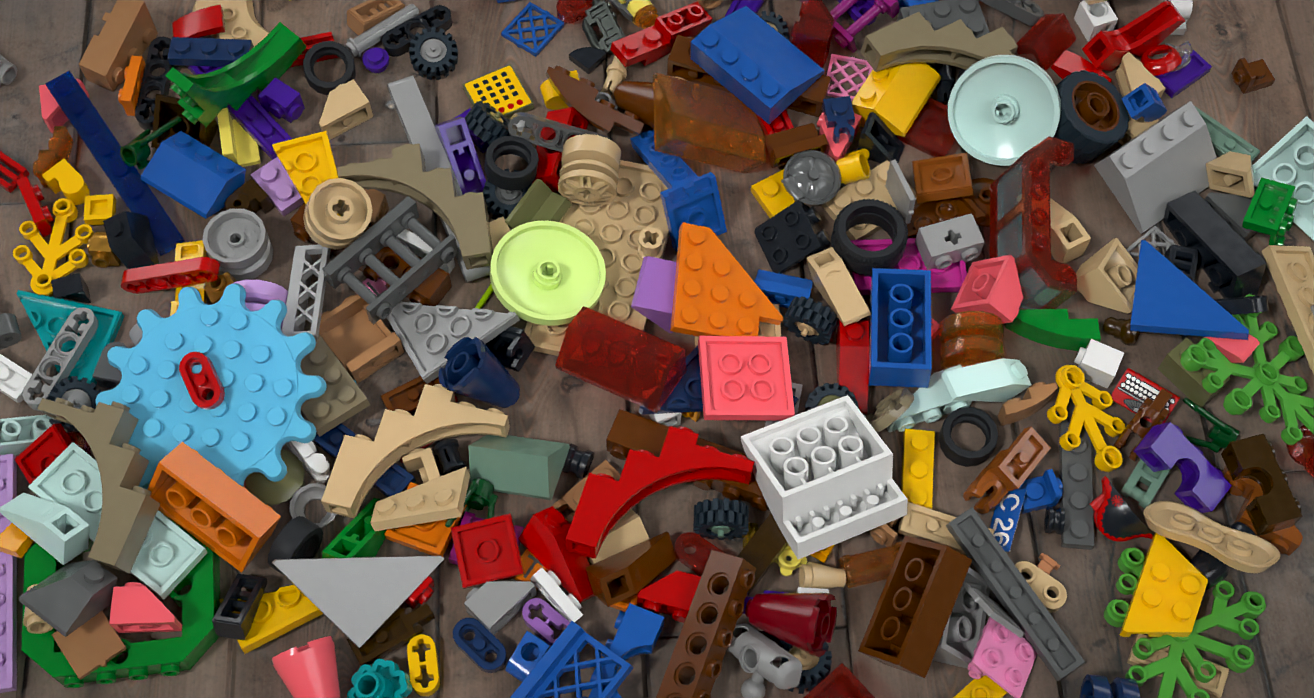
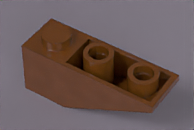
M666 531L586 567L593 594L607 607L637 594L676 560L669 532Z

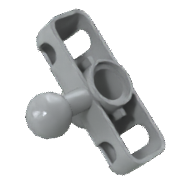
M749 624L735 625L732 643L726 651L733 653L739 659L740 665L745 672L753 673L752 677L745 680L741 686L743 698H763L765 696L764 679L773 682L779 689H791L799 685L802 664L796 657ZM742 628H744V629H746V630H748V631L742 633ZM781 657L790 660L781 665Z

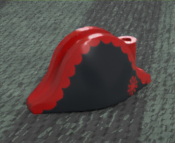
M1104 476L1101 480L1102 494L1089 503L1094 509L1093 517L1098 530L1108 539L1117 542L1127 541L1136 537L1152 539L1155 534L1133 513L1109 479Z

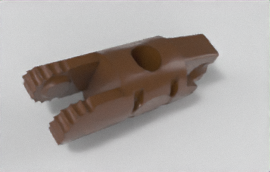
M1162 388L1154 401L1147 397L1139 407L1134 418L1127 424L1115 441L1113 447H1116L1118 450L1122 448L1131 432L1142 438L1141 442L1153 426L1163 423L1170 413L1164 407L1172 397V394ZM1144 417L1151 420V426L1148 428H1144L1140 424V420ZM1138 445L1134 446L1128 457L1134 462L1139 457L1134 452Z

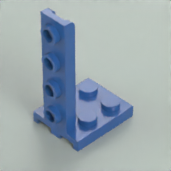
M654 129L643 131L638 136L630 138L631 145L636 153L668 188L660 192L672 247L676 252L678 251L679 228L683 222L711 228L716 236L727 232L716 177L712 172L698 177Z

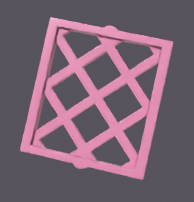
M831 54L827 76L831 77L834 84L829 87L827 96L836 98L850 96L852 101L855 96L848 94L859 91V88H861L866 80L862 73L869 70V76L873 68L867 60ZM837 60L846 61L848 63L841 67ZM833 63H834V65H835L838 69H836V70H834V71L831 72L832 65H833ZM855 64H862L867 67L859 70ZM852 67L855 73L849 76L845 69ZM841 72L845 78L838 82L834 75ZM857 76H859L863 80V82L858 85H856L852 80ZM848 81L852 88L845 91L841 85ZM837 87L841 94L830 91Z

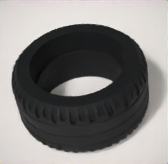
M878 199L858 200L853 203L851 202L837 215L833 226L831 245L844 262L847 270L856 274L871 276L872 268L893 269L899 263L907 244L908 228L902 214L895 207H892L891 204L889 205L887 202L884 203V201H879ZM859 224H873L888 233L892 244L879 251L863 250L849 240L846 232Z

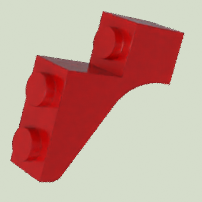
M1166 0L1117 30H1101L1082 50L1096 69L1112 72L1121 63L1126 53L1130 52L1131 54L1142 56L1148 49L1162 43L1186 20L1172 2Z

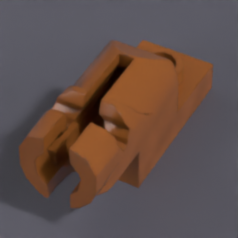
M1032 426L1024 428L1011 446L1000 451L988 466L980 472L976 480L964 492L963 498L965 501L970 500L972 496L980 498L973 507L974 510L981 514L988 513L994 506L999 504L1008 491L1019 489L1051 447ZM985 492H987V493L990 495V496L982 497Z

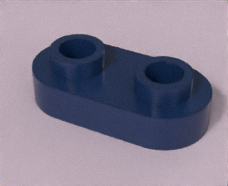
M464 618L457 622L453 629V639L457 647L482 671L495 673L501 670L507 660L503 644L474 618ZM468 632L475 634L474 639L471 641L464 639L465 634ZM490 653L497 655L496 660L493 662L485 660L486 656Z

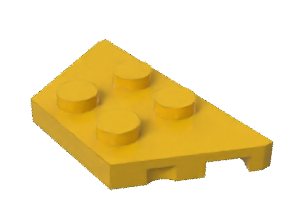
M1157 533L1152 538L1119 634L1122 637H1130L1131 634H1148V637H1161L1163 635L1188 637L1193 630L1208 579L1165 537Z

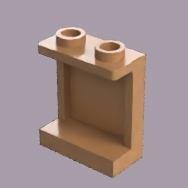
M358 294L347 297L341 305L332 311L322 313L319 330L320 336L352 379L356 380L357 384L404 353L399 337L395 332L391 333L381 319L374 325L369 321L366 307L369 304Z

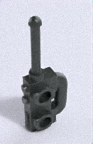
M593 0V6L585 11L587 16L582 21V29L591 47L606 51L610 55L613 53L610 50L612 42L626 36L616 20L617 15L611 11V4L605 0ZM593 26H599L604 36L600 40Z

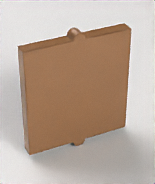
M103 610L66 637L58 631L51 634L80 680L100 666L106 667L109 660L127 649L115 629L109 624V620Z

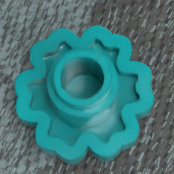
M377 659L372 667L363 664L358 672L352 676L351 681L354 687L348 691L347 698H405L412 692L410 676L400 670L399 665L395 662Z

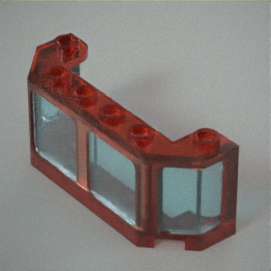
M1050 136L1025 152L990 185V259L1006 255H1012L1015 258L1023 294L1019 310L1056 309L1077 293V276L1075 271L1065 263L1051 260L1050 172L1057 166L1065 167L1073 161L1074 143Z

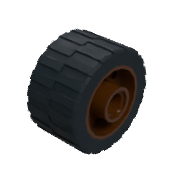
M1081 70L1079 72H1072L1056 85L1061 102V115L1056 133L1047 145L1055 155L1057 154L1065 161H1071V163H1088L1125 136L1129 122L1128 110L1121 99L1123 98L1122 95L1106 78L1094 72Z

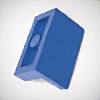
M758 270L754 280L772 304H779V307L789 308L795 297L800 298L803 296L808 300L813 281L810 279L765 270Z

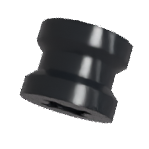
M570 444L562 472H573L577 478L583 479L589 472L594 452L590 450L581 451L577 445Z

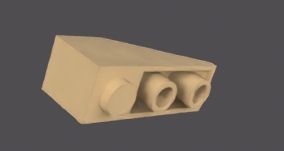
M1039 189L1015 199V204L1059 266L1084 254L1091 237L1073 214Z
M833 247L806 258L815 287L844 326L856 323L862 318L871 315L844 262Z

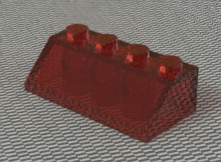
M585 306L582 307L568 325L555 364L556 369L637 405L644 406L655 413L658 412L687 371L684 348Z

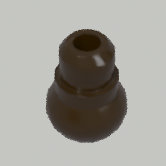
M1109 317L1103 325L1105 334L1114 336V338L1121 340L1123 344L1128 346L1135 345L1140 335L1139 331H1130L1131 319L1125 320Z

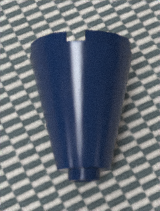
M464 337L456 342L444 357L448 360L445 368L440 366L439 382L445 389L501 408L514 405L519 399V384L479 338L474 337V339Z

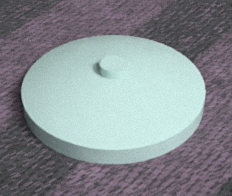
M1015 55L990 56L971 65L955 83L948 101L949 125L960 146L976 159L1000 166L1020 164L1041 153L1054 137L1061 115L1059 93L1051 77L1036 63Z

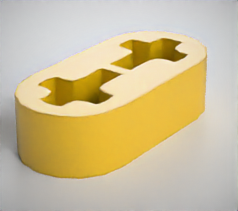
M419 634L414 636L407 645L410 682L413 690L418 695L430 696L440 686L437 649L431 637ZM424 643L426 648H430V650L425 651L426 661L421 662L418 652H414V650L419 649V644ZM422 669H427L429 678H434V680L429 681L426 688H423L421 683H417V681L422 680Z

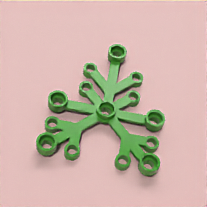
M1262 312L1232 315L1249 330L1251 336L1257 338L1260 342L1252 352L1255 363L1252 367L1231 363L1216 348L1214 342L1208 338H1203L1197 344L1190 345L1182 353L1180 362L1187 371H1198L1201 368L1216 371L1215 373L1208 374L1202 380L1203 388L1209 393H1215L1223 387V381L1230 375L1251 379L1242 389L1235 388L1225 396L1223 406L1229 414L1241 415L1251 408V397L1260 389L1264 406L1259 410V415L1266 423H1273L1281 416L1280 409L1276 405L1275 396L1280 400L1286 426L1281 431V438L1286 444L1294 445L1303 437L1301 430L1298 428L1296 417L1314 434V418L1312 417L1314 416V398L1300 395L1307 390V383L1299 376L1290 377L1279 374V370L1287 362L1297 361L1305 354L1297 337L1289 336L1280 343L1278 354L1270 362H1267L1263 343L1274 338L1278 334V329L1269 321L1258 326L1256 317Z
M1126 548L1118 558V566L1125 574H1122L1117 580L1116 588L1124 595H1133L1145 561L1143 552L1137 548ZM1129 556L1134 557L1137 562L1132 561ZM1122 581L1129 582L1131 587L1124 586ZM1228 581L1219 582L1212 591L1214 600L1211 613L1195 620L1193 630L1188 637L1163 635L1150 640L1140 638L1136 641L1132 651L1138 659L1146 660L1152 653L1170 646L1168 655L1144 667L1139 665L1132 666L1127 671L1125 678L1134 679L1132 672L1139 674L1141 680H1136L1140 687L1146 680L1163 674L1157 698H1172L1176 680L1187 698H1194V696L1210 698L1205 690L1197 688L1181 662L1182 653H1184L1193 667L1195 678L1202 683H1208L1215 677L1216 668L1211 662L1204 661L1196 648L1225 658L1227 666L1236 673L1246 672L1254 663V654L1249 647L1245 645L1231 647L1199 635V633L1218 626L1237 633L1245 640L1253 639L1259 632V625L1253 619L1258 618L1265 610L1266 603L1264 597L1258 592H1246L1236 604L1226 607L1227 601L1234 594V587ZM1219 588L1225 589L1228 595L1222 594ZM1120 599L1109 602L1104 610L1106 622L1113 627H1122L1129 604ZM1250 600L1254 601L1257 606L1251 604ZM1115 607L1121 609L1124 614L1118 613ZM1240 616L1245 617V619H1243L1242 621H1239L1235 618ZM1244 625L1249 626L1252 629V633L1247 632L1244 629ZM1139 645L1145 646L1148 652H1142L1139 649ZM1238 653L1242 654L1246 660L1241 659ZM1201 668L1208 670L1210 676L1204 675L1201 672Z

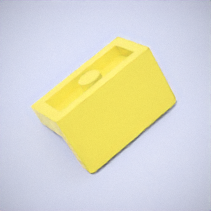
M223 108L217 115L222 155L241 167L260 164L259 145L235 119L232 120L228 108Z

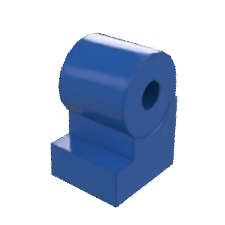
M1146 83L1121 98L1131 118L1134 120L1143 117L1145 122H1152L1162 117L1167 111L1158 92Z
M526 631L508 661L505 671L523 682L551 646L529 631Z

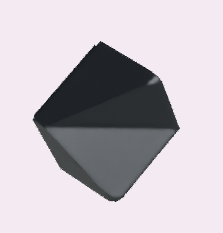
M80 273L51 281L53 294L56 299L64 298L82 303H91L88 286Z

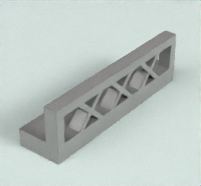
M319 244L295 246L286 302L287 314L282 327L284 335L295 336L302 332H308L315 337V340H318L326 287V278L322 268L329 263L330 248L322 247ZM322 254L321 258L314 263L311 255ZM314 274L318 277V281L311 285L312 275ZM311 297L315 300V303L307 309L308 299ZM305 320L312 323L311 331H304Z

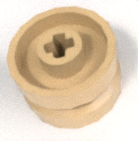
M343 178L328 179L319 184L310 195L303 216L305 229L312 240L322 247L334 250L347 248L364 233L369 225L373 211L371 200L364 188L354 181Z

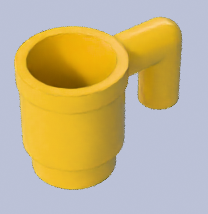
M867 149L847 153L844 155V158L837 160L836 164L841 173V183L849 184L870 178V166L868 163L870 153Z

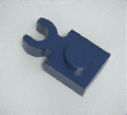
M850 96L823 99L822 107L827 128L835 127L833 131V141L835 144L839 143L841 133L847 134L849 142H853L855 131L851 125H854L855 116Z

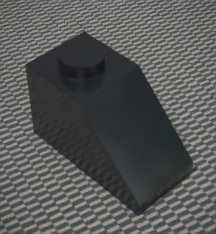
M125 210L103 221L109 247L127 269L159 264L147 215Z

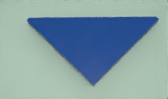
M1141 240L1130 331L1248 340L1249 330L1146 240Z

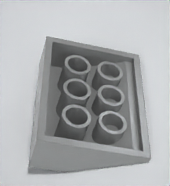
M1189 101L1094 166L1139 233L1142 234L1164 218L1168 202L1193 191L1199 194L1209 187L1206 163L1217 157L1207 125L1193 103Z

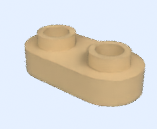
M1021 561L1015 564L1020 573L1026 572L1030 575V579L1026 580L1050 613L1058 611L1064 605L1067 599V592L1059 581L1030 562ZM1047 590L1054 591L1056 598L1049 597Z

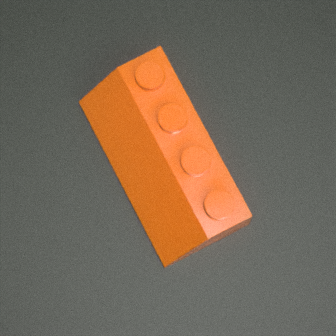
M181 442L159 461L147 489L152 492L150 497L161 503L158 508L160 512L241 573L272 535L281 518L272 507L264 504L245 487L239 485L220 468L215 467L184 442Z

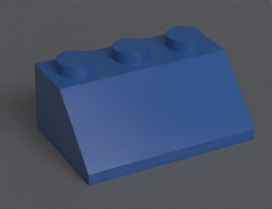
M180 131L161 142L141 174V180L207 219L223 209L226 199L245 183L246 169Z

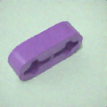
M540 598L530 599L523 606L522 615L525 624L550 646L556 641L553 639L554 632L550 626L553 625L557 630H561L562 628L566 629L570 624L559 612ZM533 608L537 611L542 608V616L546 621L543 622L538 617H535L533 620L530 619V610Z

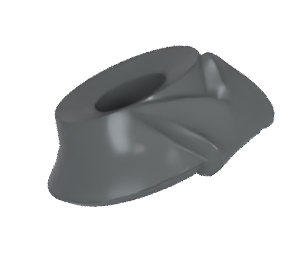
M807 150L793 155L788 160L784 168V179L781 180L789 195L793 196L795 202L799 200L802 203L819 205L830 201L838 193L841 185V173L838 165L830 156L820 151Z

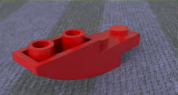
M694 2L657 17L654 25L612 42L610 50L625 67L640 61L646 66L669 54L677 35L695 37L712 22L713 18L698 2Z

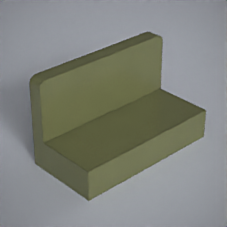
M536 179L506 218L505 223L511 229H514L519 225L533 221L559 222L572 204L567 198L552 192L542 180Z

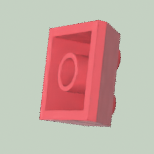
M1012 255L972 262L951 310L974 328L1013 322L1019 313V307L1023 300L1015 258Z

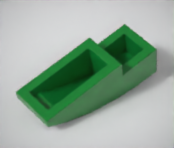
M1067 309L1019 310L1013 322L1004 323L1006 329L1024 338L1060 349L1079 351L1080 347L1086 348L1091 339L1098 342L1101 340L1098 318L1069 319Z

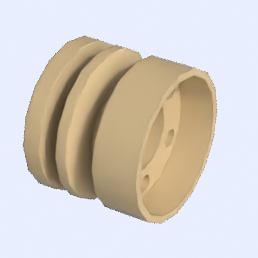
M583 134L567 139L563 145L558 192L570 202L584 206H600L612 202L617 194V173L620 169L621 149L612 140L599 135Z

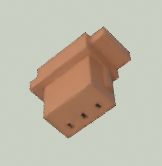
M1041 553L1038 557L1041 561L1037 567L1048 575L1053 569L1058 570L1061 566L1044 553Z

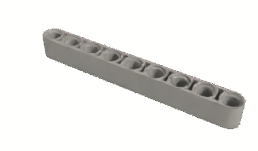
M414 76L388 83L387 87L409 143L420 144L425 158L426 172L435 168H451L452 170ZM452 170L456 182L457 196H462V191ZM440 218L447 237L450 234L455 237L448 225ZM456 239L458 252L455 257L466 283L490 275V266L466 269L460 244Z

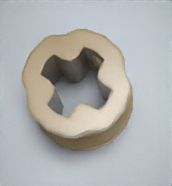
M646 227L640 231L638 254L642 260L646 256L661 259L663 255V234L658 228Z

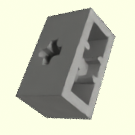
M972 213L921 227L915 239V244L927 270L934 268L944 269L952 263L962 260L964 262L972 261L980 256L985 243Z

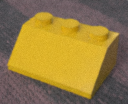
M925 62L894 65L877 72L872 70L851 102L854 113L862 116L860 127H864L869 113L874 112L895 135L905 137L941 80L940 74Z

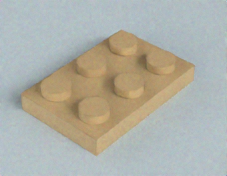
M886 160L870 170V178L849 183L841 188L830 201L823 203L822 207L834 221L844 207L858 200L878 199L896 208L885 186L890 162ZM910 186V188H911V190H912V192H913V194H914V196H915V198H916V191ZM859 224L850 228L846 234L850 240H864L882 228L873 224Z

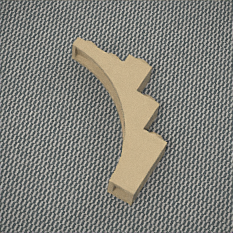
M425 384L414 416L402 409H396L395 411L385 409L374 442L364 435L357 434L355 437L344 436L321 502L326 512L355 518L362 502L376 481L410 451L431 442L459 435L482 434L507 438L510 428L508 415L494 408H489L488 410L479 409L468 402L462 401L458 404L456 403L454 392L445 389L441 384H435L434 386Z

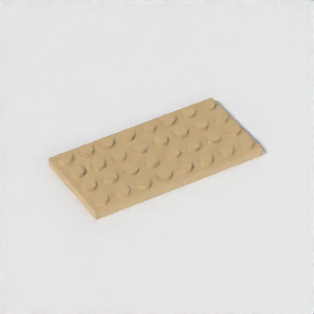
M620 160V169L617 173V194L614 200L600 206H584L570 202L572 204L559 221L587 235L602 254L606 268V280L599 301L589 313L571 323L547 326L527 321L525 333L535 345L533 351L634 372L647 322L645 316L631 307L643 262L638 254V237L640 231L646 227L658 228L663 234L662 246L664 255L669 229L660 192L668 188L648 165Z

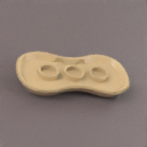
M196 0L192 12L210 6L221 5L226 32L211 35L213 38L252 40L255 47L270 33L256 20L252 0Z
M1158 501L1144 509L1147 526L1152 531L1163 537L1197 547L1234 569L1247 573H1261L1280 559V552L1268 541L1258 536L1221 525L1187 505L1173 501Z

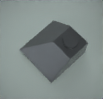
M94 560L69 563L19 596V602L66 637L111 605L113 587H116L117 577Z

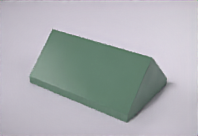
M486 435L468 445L470 482L476 478L484 479L494 486V492L552 500L570 445L568 443L507 435V438Z

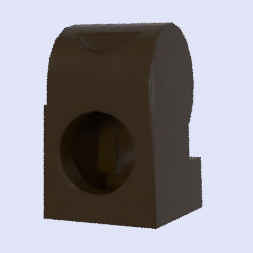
M252 178L235 190L225 202L227 210L246 209L254 213L262 210L266 214L274 208L269 195Z

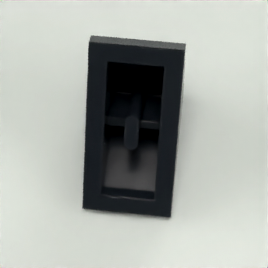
M874 112L869 113L860 134L857 150L867 149L870 153L868 159L880 164L886 160L890 162L895 159L898 163L905 145Z

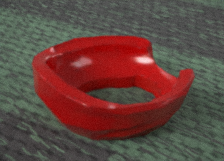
M1158 45L1144 52L1140 61L1153 76H1158L1174 70L1181 64L1182 58L1175 48L1169 45ZM1168 53L1160 59H1149L1157 54Z

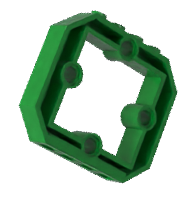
M176 524L208 552L169 594L173 601L182 608V637L135 643L121 639L127 649L109 660L106 667L100 666L81 680L51 635L57 631L53 628L49 632L42 634H32L27 631V627L23 625L22 619L21 650L60 684L64 685L65 688H80L84 686V683L95 681L98 684H112L116 682V679L127 677L130 680H144L151 674L176 676L180 674V671L190 670L220 637L216 634L212 619L221 605L220 556ZM89 539L88 549L83 552L91 551L94 543L92 540ZM37 543L25 553L23 594L27 592L29 586L39 584L65 566ZM192 585L191 590L187 594L179 595L180 590L184 586ZM23 605V618L25 612V605ZM128 652L126 661L117 664V658L122 653Z

